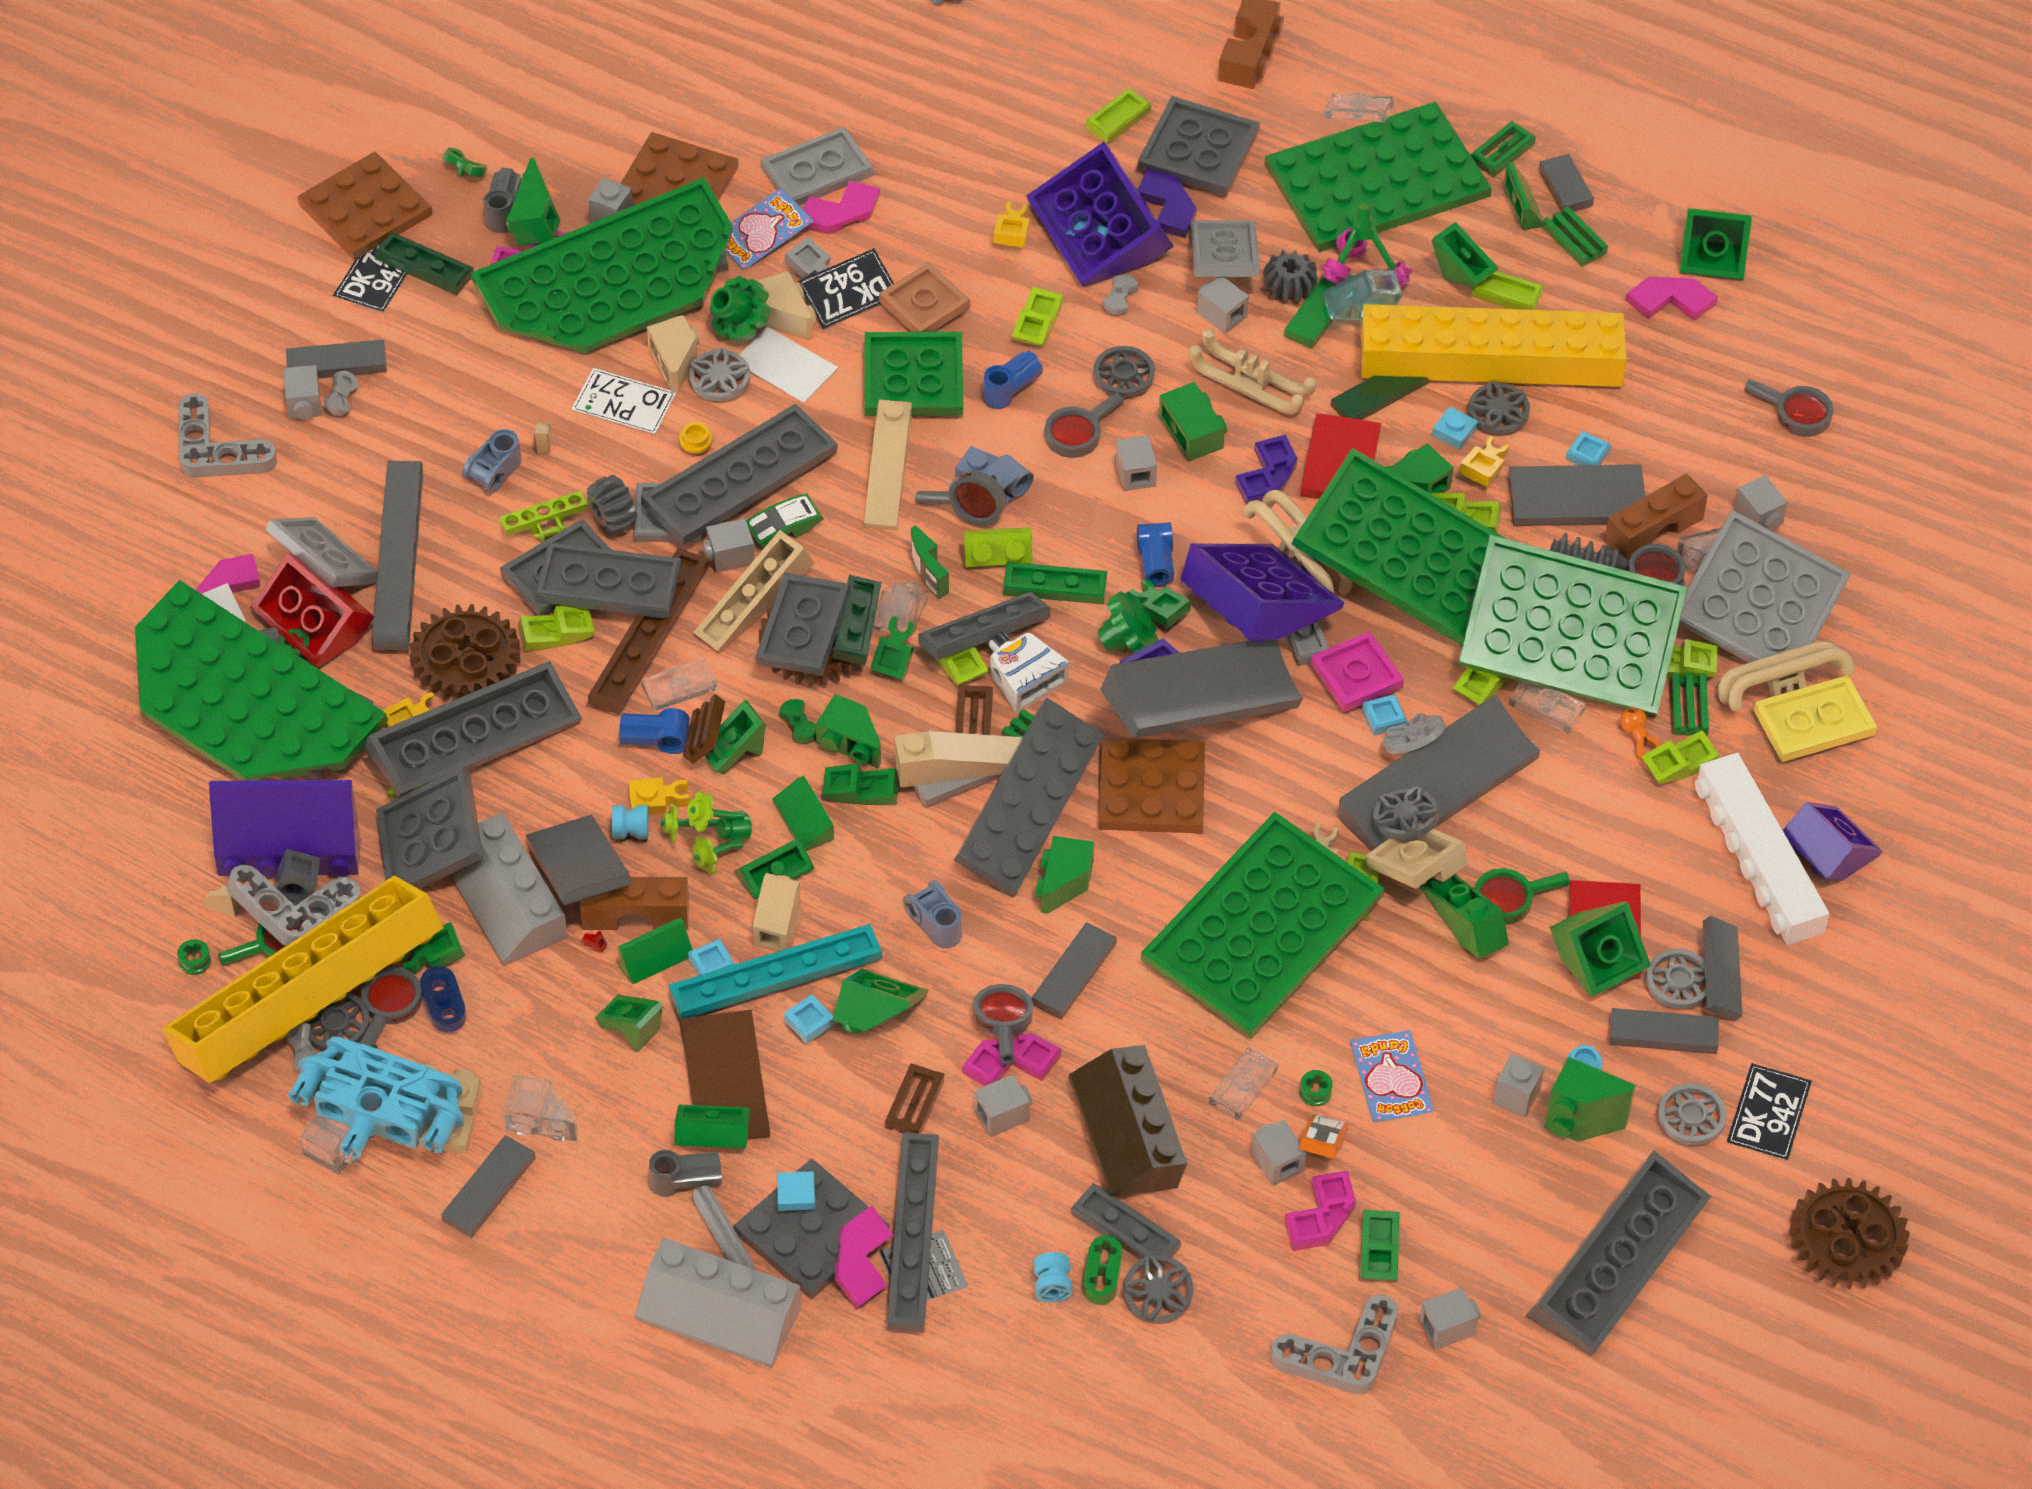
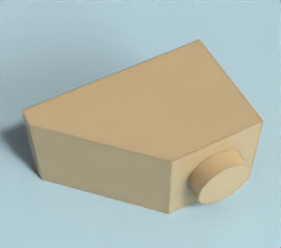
M684 315L647 327L648 348L672 393L680 391L689 374L691 362L697 358L696 345L700 344L696 328L688 325Z

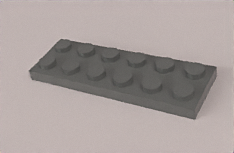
M795 403L641 496V505L682 545H685L706 532V527L723 522L837 452L838 443Z
M1046 697L1039 706L953 860L1013 897L1020 888L1104 734Z

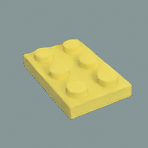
M1847 675L1757 701L1753 709L1781 762L1876 735L1877 725L1853 682Z

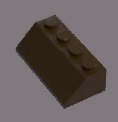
M1145 1045L1110 1049L1071 1072L1068 1079L1109 1197L1178 1188L1186 1169L1187 1161Z

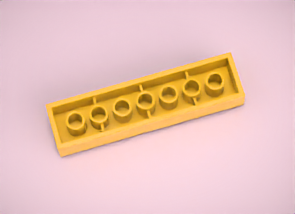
M1363 304L1361 378L1406 376L1429 377L1428 380L1496 381L1497 383L1623 387L1627 360L1624 313Z
M392 876L161 1029L178 1063L207 1082L212 1083L226 1077L231 1069L243 1061L256 1057L261 1049L273 1041H279L286 1037L289 1031L300 1023L313 1019L320 1010L329 1004L343 999L347 992L359 984L372 980L377 972L389 964L399 962L407 952L416 946L429 942L434 934L443 929V926L427 893L396 876Z

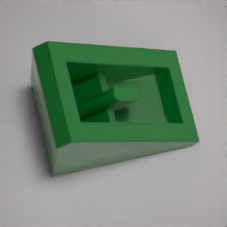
M1456 221L1431 240L1444 280L1475 287L1499 268Z

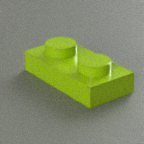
M1031 528L964 531L965 566L1007 565V562L1033 563Z

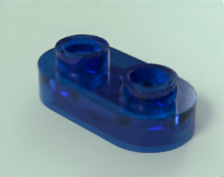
M443 966L427 969L421 976L420 986L433 1026L442 1032H453L460 1029L466 1022L467 1015L465 1003L454 973ZM437 987H443V988H444V989H441V990H439V991H435V990H434V989L437 988ZM447 1015L454 1016L452 1018H444Z

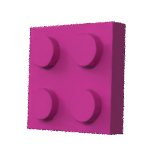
M1371 631L1311 656V666L1343 712L1363 705V702L1403 688L1404 685L1403 677Z

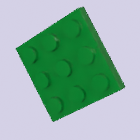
M962 331L864 332L865 416H877L879 400L912 402V416L963 415Z

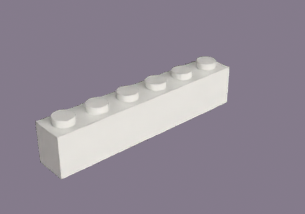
M1739 753L1700 764L1698 779L1695 780L1697 794L1707 802L1713 823L1721 827L1725 834V842L1731 853L1735 852L1739 859L1744 878L1750 879L1753 884L1758 903L1761 907H1766L1775 933L1781 934L1786 945L1824 934L1830 913Z

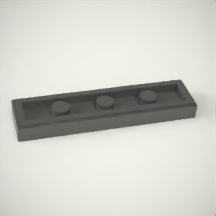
M1031 591L918 634V644L936 660L990 641L1000 632L1008 634L1050 618V607Z

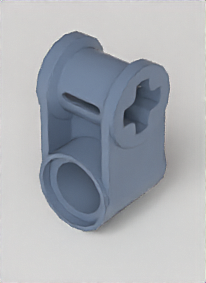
M500 429L492 433L490 438L467 459L462 471L463 477L467 480L474 479L484 485L485 490L489 493H495L499 490L504 481L521 464L522 457L517 434L509 429Z
M1009 454L1001 456L995 463L981 471L993 477L1001 485L1006 495V505L1026 493L1034 480V474ZM973 483L976 494L973 497L974 509L981 514H992L996 509L993 495L982 485Z
M932 880L928 883V887L915 895L907 894L903 897V903L909 916L915 923L920 925L934 944L942 948H951L960 943L962 939L961 910L946 894L938 881Z

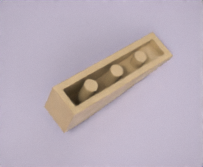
M879 400L864 528L897 530L912 430V402Z
M779 530L693 633L720 653L764 615L768 608L773 607L784 573L804 576L815 562L803 546Z
M935 731L895 735V763L900 788L1000 775L1022 737Z

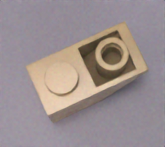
M789 271L758 280L769 293L765 303L770 306V313L765 326L806 340L813 338V324L817 322L814 309L811 305H806L802 286L799 282H794Z
M766 873L763 878L753 922V943L756 947L778 952L791 947L801 922L800 883L784 875L776 876Z

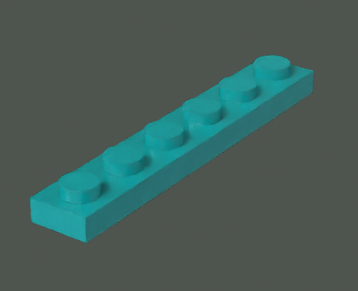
M867 924L669 984V993L681 1020V1018L694 1017L881 960L882 950L871 924Z

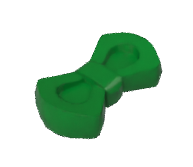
M448 147L444 152V161L459 167L457 175L463 176L464 171H466L469 175L484 177L487 165L472 162L465 157L461 150L453 147Z
M789 699L780 707L779 716L789 722L793 729V738L796 743L809 744L816 739V724L807 720V716L804 714L805 703L803 700Z

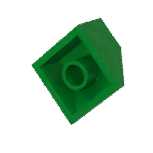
M1687 206L1679 272L1744 280L1752 222L1751 213Z
M1568 1057L1551 1089L1545 1128L1561 1138H1569L1576 1142L1623 1130L1629 1121L1636 1085Z

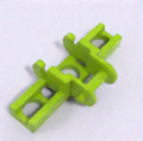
M577 491L500 516V524L503 526L506 536L530 529L532 535H535L536 539L539 538L542 543L545 541V537L566 529V526L563 525L564 517L588 510V504L582 491ZM581 501V503L578 505H571L572 503ZM541 508H547L550 511L547 515L537 513ZM554 518L556 527L542 531L539 522ZM518 521L516 525H508L510 523Z

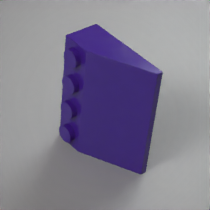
M1105 142L1096 146L1026 195L1083 287L1148 265L1174 247L1124 167ZM1080 221H1088L1084 228L1080 230L1074 229L1075 224ZM1096 221L1108 229L1109 234L1106 237L1098 232L1099 227ZM1070 230L1073 235H1069L1066 232Z
M1190 544L1181 581L1192 589L1193 594L1204 599L1212 610L1219 612L1227 619V623L1238 628L1244 633V637L1252 642L1261 643L1264 640L1281 639L1343 609L1344 602L1274 544Z
M352 780L209 781L214 857L218 876L230 877L231 871L235 867L248 865L258 870L264 877H275L286 848L319 857L318 875H333L336 877L359 875L361 838Z

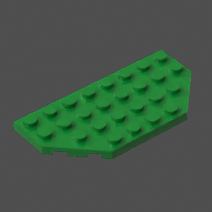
M705 177L475 270L471 272V280L499 329L582 353H588L646 329L648 326L663 322L703 305L733 233V225Z
M181 580L135 626L140 709L143 716L241 781L260 780V778L278 775L281 776V779L308 775L311 770L329 768L330 771L345 769L364 748L368 735L378 732L388 721L387 714Z

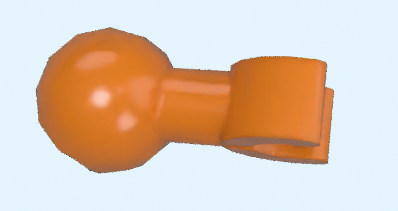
M1634 707L1628 708L1622 713L1620 718L1621 727L1625 732L1633 734L1637 742L1635 754L1639 760H1642L1641 756L1646 753L1643 749V744L1652 748V750L1661 746L1658 739L1648 735L1645 729L1647 717L1643 710Z

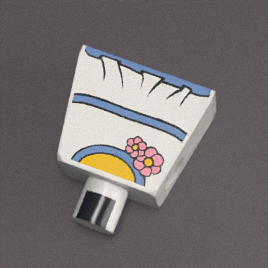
M1000 632L990 640L989 647L994 651L990 662L991 676L1016 714L1068 683L1069 662L1033 634L1025 633L1012 641L1004 632Z

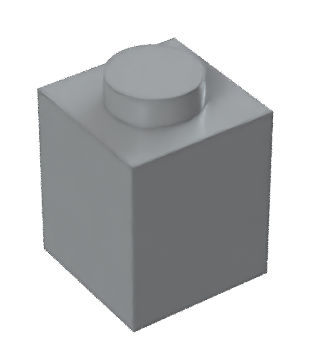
M603 178L588 199L590 223L632 207V188Z
M1217 277L1211 283L1207 282L1200 288L1198 292L1197 313L1226 334L1247 318L1249 296L1226 278Z
M316 365L283 368L285 398L289 419H307L322 416Z
M1149 435L1116 440L1115 461L1123 491L1156 487L1157 463Z
M1764 475L1737 488L1734 509L1737 513L1773 531L1784 523L1788 502L1767 476Z
M745 518L706 527L707 541H702L704 557L708 558V561L712 560L716 573L749 566L755 560L754 543Z
M1511 1054L1496 1081L1493 1104L1526 1118L1540 1093L1544 1067Z
M1013 1074L974 1091V1110L990 1137L1029 1121V1107L1033 1103L1032 1097L1025 1085L1020 1086Z
M1285 1120L1276 1124H1266L1253 1134L1251 1154L1273 1186L1305 1170L1306 1151L1299 1150L1300 1142Z
M1461 1287L1423 1301L1419 1321L1434 1349L1438 1350L1475 1336L1480 1312L1473 1298L1468 1299Z

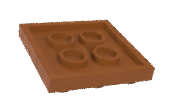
M651 132L620 184L632 188L634 206L705 177L719 201L739 167L738 158Z
M376 151L297 196L298 205L354 261L380 246L391 232L399 235L433 215L432 206Z
M1102 737L1099 830L1203 834L1205 741Z

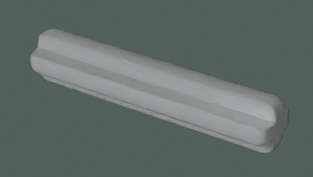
M703 1185L700 1188H696L692 1192L693 1201L726 1259L754 1269L753 1261L711 1187Z

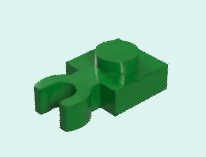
M1149 580L1141 581L1142 593L1134 589L1129 591L1140 601L1143 609L1150 614L1151 618L1166 628H1169L1191 611L1190 600L1166 586L1157 591L1154 584Z
M895 615L891 617L888 624L891 636L890 638L880 637L870 669L903 680L906 677L915 646L906 644L907 638L915 633L916 622L909 621L907 630L902 632L897 627L899 616Z
M450 922L443 925V929L434 934L429 942L418 945L407 952L402 961L413 958L411 961L404 963L403 967L416 974L427 963L434 970L464 957L465 954L456 930Z

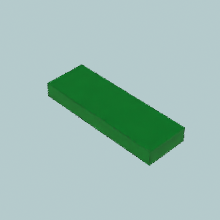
M1349 274L1347 277L1350 279L1349 282L1342 280L1341 284L1337 285L1322 277L1286 326L1284 336L1313 349L1359 286V278Z
M1007 562L1003 596L1017 597L1032 591L1040 599L1104 604L1107 571Z

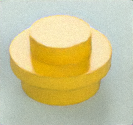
M689 423L680 433V446L685 451L693 454L705 452L712 445V433L702 423Z

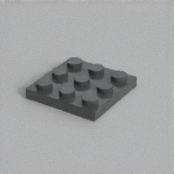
M1171 96L1138 159L1137 169L1144 172L1149 169L1177 177L1180 183L1227 196L1259 133L1260 122Z
M463 766L376 809L386 880L396 876L421 889L484 858L471 775Z
M811 1158L796 1172L814 1171L815 1210L778 1211L777 1187L733 1226L741 1240L786 1279L800 1285V1291L812 1300L835 1280V1268L838 1263L840 1247V1228L869 1206ZM882 1218V1220L889 1228V1223Z

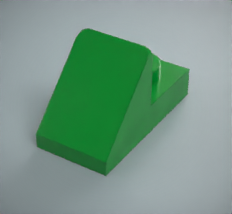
M744 700L720 725L716 747L705 755V758L715 771L723 775L746 751L761 755L763 752L766 724L748 701Z
M618 994L594 1018L603 1029L623 1032L634 1051L638 1052L660 1030L663 1006L657 1000Z

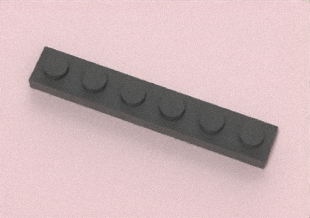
M903 1133L887 1331L925 1333L939 1135Z

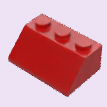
M286 553L250 606L271 627H276L278 633L315 666L323 665L356 645L374 619V615L342 587H331L298 557L290 553ZM300 629L305 631L310 638L309 646L305 647L302 644L304 643V638H298L297 634H291L288 630Z

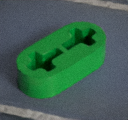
M1108 1235L1099 1236L1091 1242L1084 1277V1295L1093 1304L1105 1305L1110 1303L1117 1293L1122 1261V1246L1114 1237ZM1103 1250H1110L1107 1264H1101ZM1099 1276L1105 1277L1103 1291L1096 1290Z

